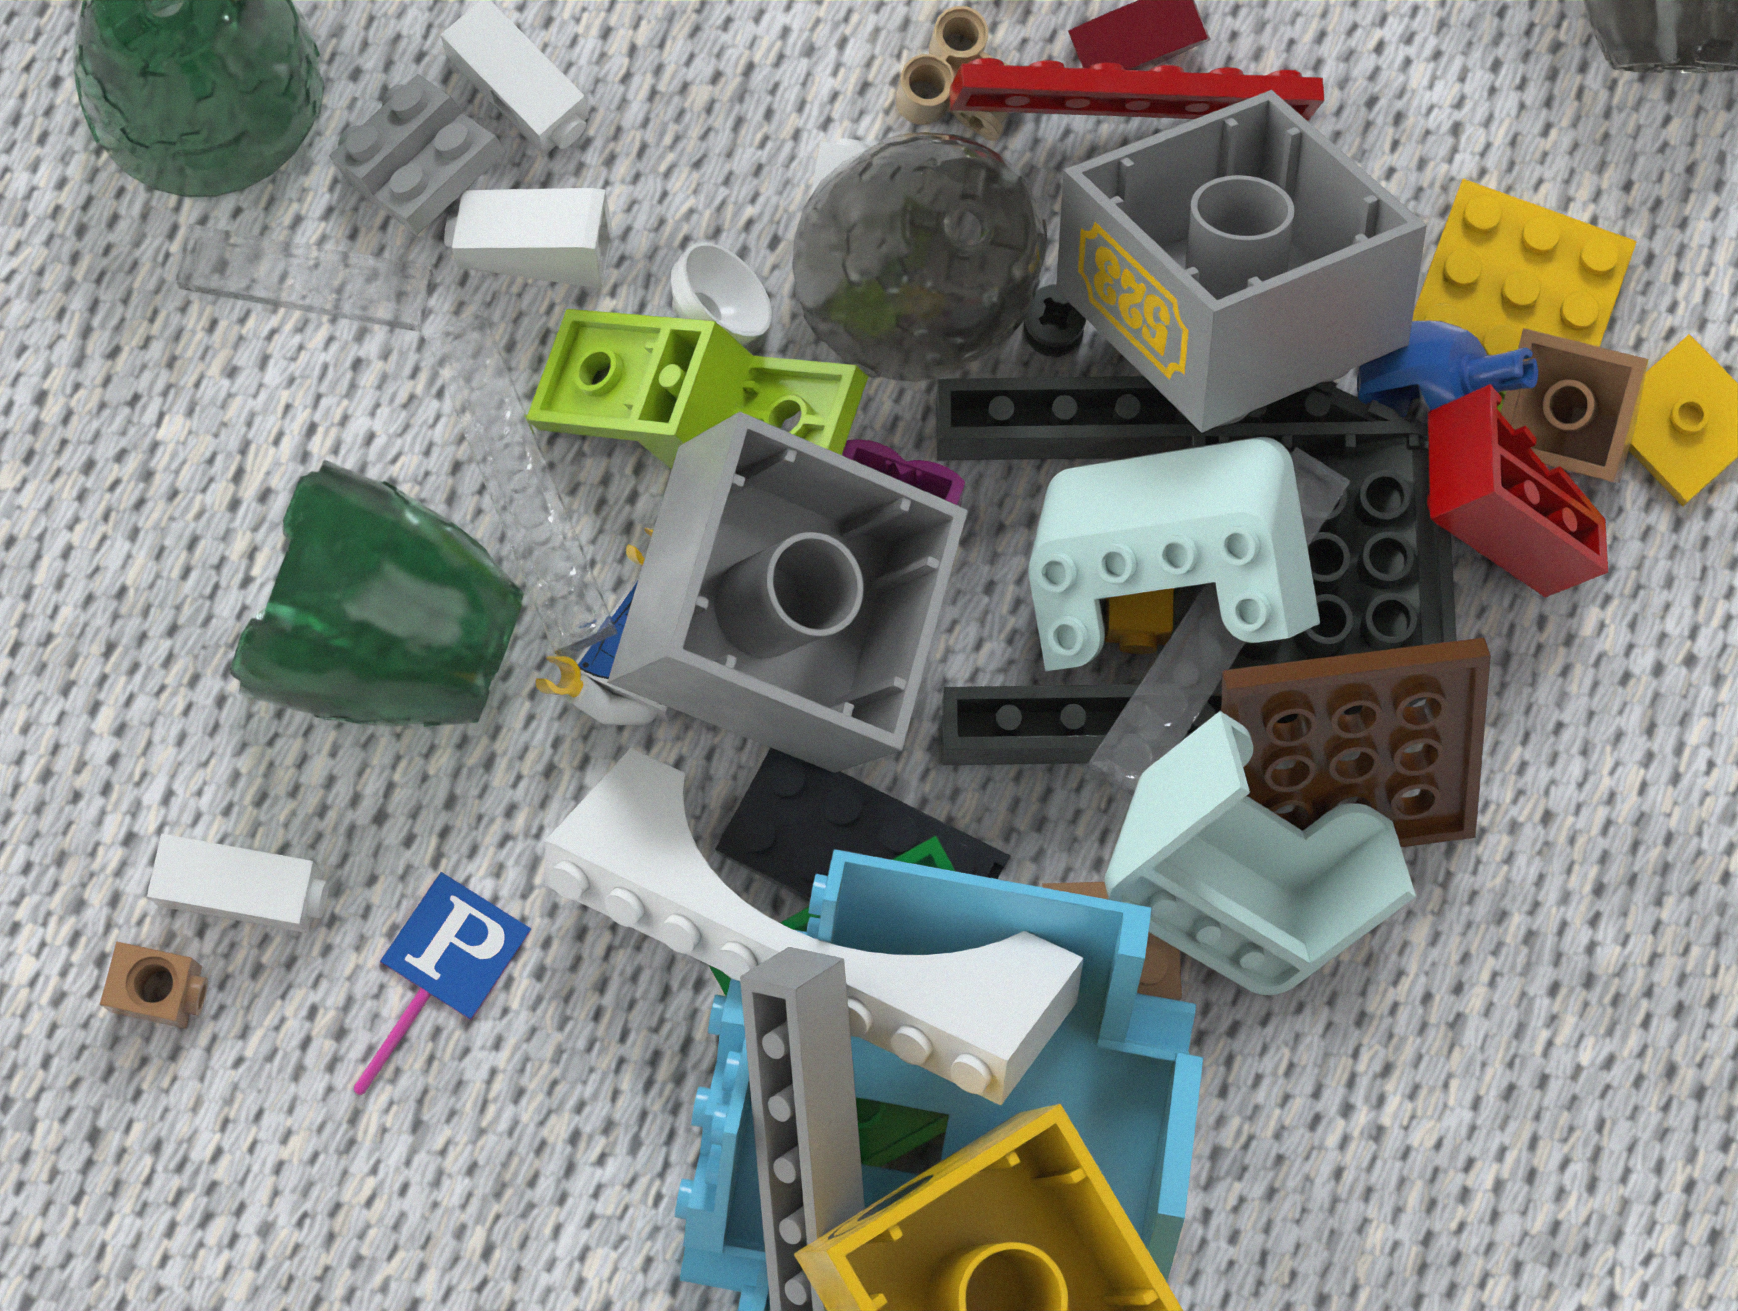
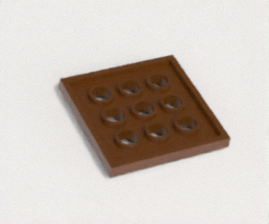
M1485 638L1222 671V713L1243 725L1249 731L1253 743V755L1250 761L1243 767L1250 791L1247 797L1273 813L1281 807L1295 805L1294 809L1290 812L1275 814L1302 831L1328 811L1338 806L1337 804L1350 797H1358L1353 804L1367 805L1393 821L1400 847L1476 838L1491 659ZM1428 697L1425 704L1421 706H1406L1417 698ZM1364 705L1361 712L1357 714L1341 715L1343 711L1350 707ZM1299 714L1293 722L1276 723L1283 716ZM1424 743L1420 751L1404 752L1412 745ZM1360 752L1358 758L1354 760H1339L1346 754ZM1297 760L1293 767L1287 769L1275 768L1282 762ZM1420 789L1419 794L1416 796L1401 797L1410 790Z

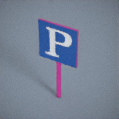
M440 872L380 960V963L412 982L420 989L354 1085V1092L357 1095H363L431 995L472 1020L531 931V928L443 872Z

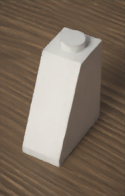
M596 188L465 190L461 196L459 211L449 210L445 226L444 244L446 247H452L458 268L603 289L613 234L606 191Z

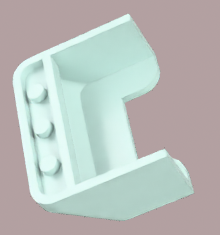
M1256 437L1082 465L1063 470L1050 481L1028 568L1045 671L1079 667L1097 657L1104 643V627L1099 599L1215 582L1223 623L1233 636L1242 641L1257 643L1287 639L1320 624L1293 461L1287 449L1278 441L1268 437Z
M1219 711L1141 775L1105 875V887L1108 900L1152 908L1149 932L1253 993L1260 995L1280 994L1301 983L1414 899L1416 895L1393 821L1373 808L1363 804H1341L1328 811L1302 831L1247 797L1250 791L1243 767L1250 761L1253 755L1251 736L1243 725Z

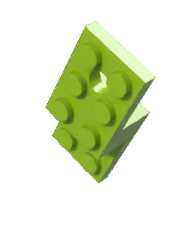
M566 309L526 420L540 431L638 441L672 469L680 445L738 412L781 429L786 419L795 416L801 411L800 421L789 433L842 455L869 376L857 365L753 356L716 321ZM611 364L607 376L598 384L592 385L595 374Z

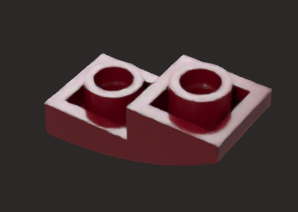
M1137 0L1068 30L1083 68H1089L1099 63H1117L1124 66L1125 70H1137L1150 63L1154 65L1160 64L1211 40L1195 0Z

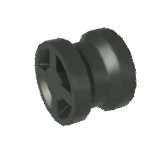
M1051 284L1038 289L1031 295L1025 309L1023 332L1027 343L1036 352L1045 356L1059 357L1069 354L1079 345L1084 335L1086 318L1056 290V284ZM1051 309L1052 312H1058L1060 314L1066 313V315L1062 317L1058 315H1052L1049 310Z

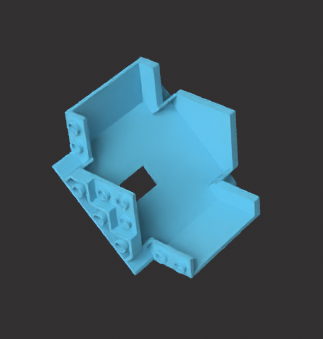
M834 849L828 876L816 874L811 893L809 913L820 915L821 918L810 917L807 932L795 930L797 932L831 944L866 952L893 955H932L979 948L1027 931L1084 958L1077 1003L1002 1105L996 1104L978 1094L966 1092L955 1083L918 1065L908 1064L897 1055L860 1037L851 1036L855 1096L857 1098L949 1114L941 1161L1019 1112L1061 1104L1167 1282L1185 1220L1203 1057L1190 1055L1188 1051L1196 1004L1137 993L1145 961L1152 908ZM731 978L727 996L715 994L710 1014L708 1034L719 1035L717 1062L711 1088L698 1087L693 1108L691 1126L703 1128L694 1180L682 1178L676 1202L675 1218L686 1220L683 1243L685 1251L680 1281L741 1292L738 1311H771L740 981ZM861 1164L865 1209L920 1174Z

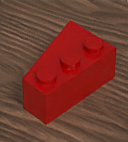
M1491 384L1428 412L1430 494L1428 495L1427 504L1431 520L1545 598L1608 573L1606 519L1561 466L1549 470L1530 447L1536 445L1537 438L1525 425L1514 429L1499 412L1497 406L1501 404L1502 397Z

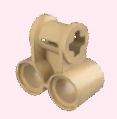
M954 6L946 9L938 17L929 44V54H920L912 57L904 65L896 91V106L899 113L907 121L917 125H928L936 122L947 111L956 116L963 125L987 140L996 141L1004 132L1002 123L1009 112L950 110V85L961 64H968L970 61L980 58H993L984 52L988 41V25L984 17L977 10L967 6ZM951 34L963 35L971 41L973 47L966 51H956L945 43L944 37ZM918 81H927L938 89L940 95L933 99H923L912 92L910 85Z

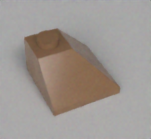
M1523 328L1518 349L1527 347L1533 352L1531 358L1523 359V361L1536 358L1538 366L1537 384L1534 388L1506 391L1500 413L1514 429L1525 425L1537 438L1536 445L1530 448L1545 465L1552 467L1561 466L1564 470L1620 483L1637 422L1649 359Z

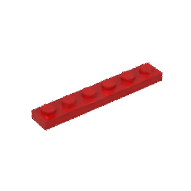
M980 58L972 60L968 64H961L950 85V110L1197 119L1272 90L1303 118L1309 121L1325 100L1323 78L1302 77V73L1296 70H1278L1268 75H1244L1242 70L1233 67L1217 68L1208 73L1184 72L1182 67L1175 65H1161L1148 71L1125 70L1124 66L1117 63H1099L1089 68H1065L1063 63L1053 60L1037 61L1029 66L1004 65L1003 61L995 58Z

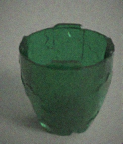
M82 0L75 28L73 65L75 84L82 112L96 144L100 143L109 157L125 173L154 190L182 197H216L246 189L274 174L296 153L312 129L315 119L321 113L325 89L318 60L321 54L307 21L292 0ZM183 2L181 8L173 15L167 17L154 15L171 5Z
M325 459L318 472L312 471L300 477L283 518L281 527L283 535L290 541L267 606L244 626L230 667V674L241 681L238 694L283 708L314 714V717L324 720L356 725L383 727L423 725V728L478 723L491 693L489 690L491 681L494 680L499 672L513 634L525 591L497 564L486 548L450 520L386 481L374 480Z

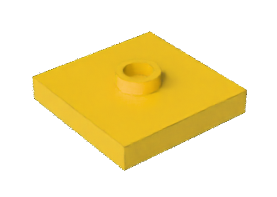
M1690 334L1646 371L1637 422L1629 452L1682 507L1738 459V383Z

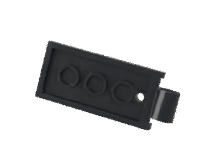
M771 747L715 848L716 853L808 901L811 899L815 875L828 876L834 849L892 860L936 835L956 872L993 879L999 878L1002 870H1006L1012 859L1011 855L841 771L831 772Z

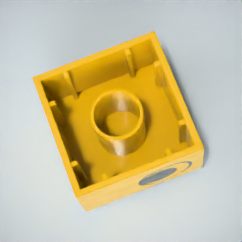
M1061 1104L1017 1113L794 1253L827 1311H1183Z

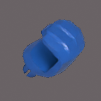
M1412 321L1409 345L1360 365L1357 376L1358 399L1367 405L1373 399L1395 409L1400 417L1405 418L1412 400L1421 398V395H1423L1431 411L1489 384L1497 392L1534 388L1538 380V366L1536 358L1523 361V359L1531 358L1533 352L1527 347L1506 353L1487 355L1478 338L1468 330L1443 321Z

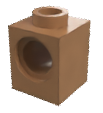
M116 941L99 1005L111 1013L186 1029L190 1014L198 1016L202 1011L207 995L208 979L200 976L202 966L191 957ZM158 972H170L173 979V987L170 994L160 1002H146L144 986L149 977Z

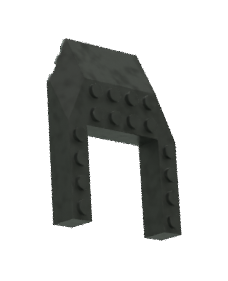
M1145 376L938 379L936 393L937 461L1132 458L1256 437H1268L1278 441L1287 449L1293 461L1320 624L1287 639L1257 643L1245 642L1233 636L1223 623L1216 583L1191 585L1194 683L944 687L942 698L943 765L1155 763L1219 711L1222 712V671L1457 641L1451 533L1430 519L1427 504L1428 495L1430 494L1428 425L1419 420L1409 421L1397 414L1395 409L1373 399L1367 405L1361 402L1358 397L1336 388L1338 383L1333 381L1320 382L1249 412L1238 422L1216 426L1201 433ZM1428 697L1417 698L1406 706L1411 707ZM1364 705L1350 707L1343 711L1341 715L1357 714L1361 712ZM1299 714L1283 716L1276 723L1293 722Z

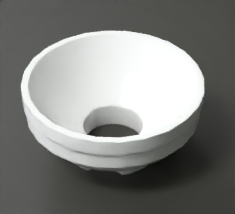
M700 242L690 246L680 256L679 260L674 263L671 271L672 307L680 318L716 321L742 346L757 340L769 328L772 320L769 297L756 274L734 253L713 243Z

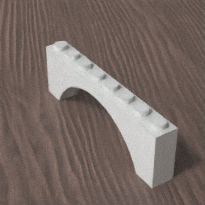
M632 748L627 751L545 840V886L555 890L564 898L576 900L611 917L620 925L632 927L667 944L676 952L688 954L713 966L734 980L740 981V976L787 947L844 958L851 1036L860 1037L897 1055L908 1064L918 1065L955 1083L966 1092L978 1094L999 1105L1004 1103L1077 1003L1084 958L1027 931L1020 932L999 942L959 952L932 955H893L866 952L821 941L790 929L767 917L742 900L726 886L710 868L698 850L689 830L684 811L685 773Z

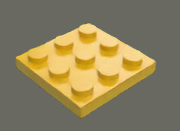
M1463 178L1414 307L1412 321H1443L1468 330L1478 338L1487 355L1517 350L1523 328L1600 347L1637 241Z

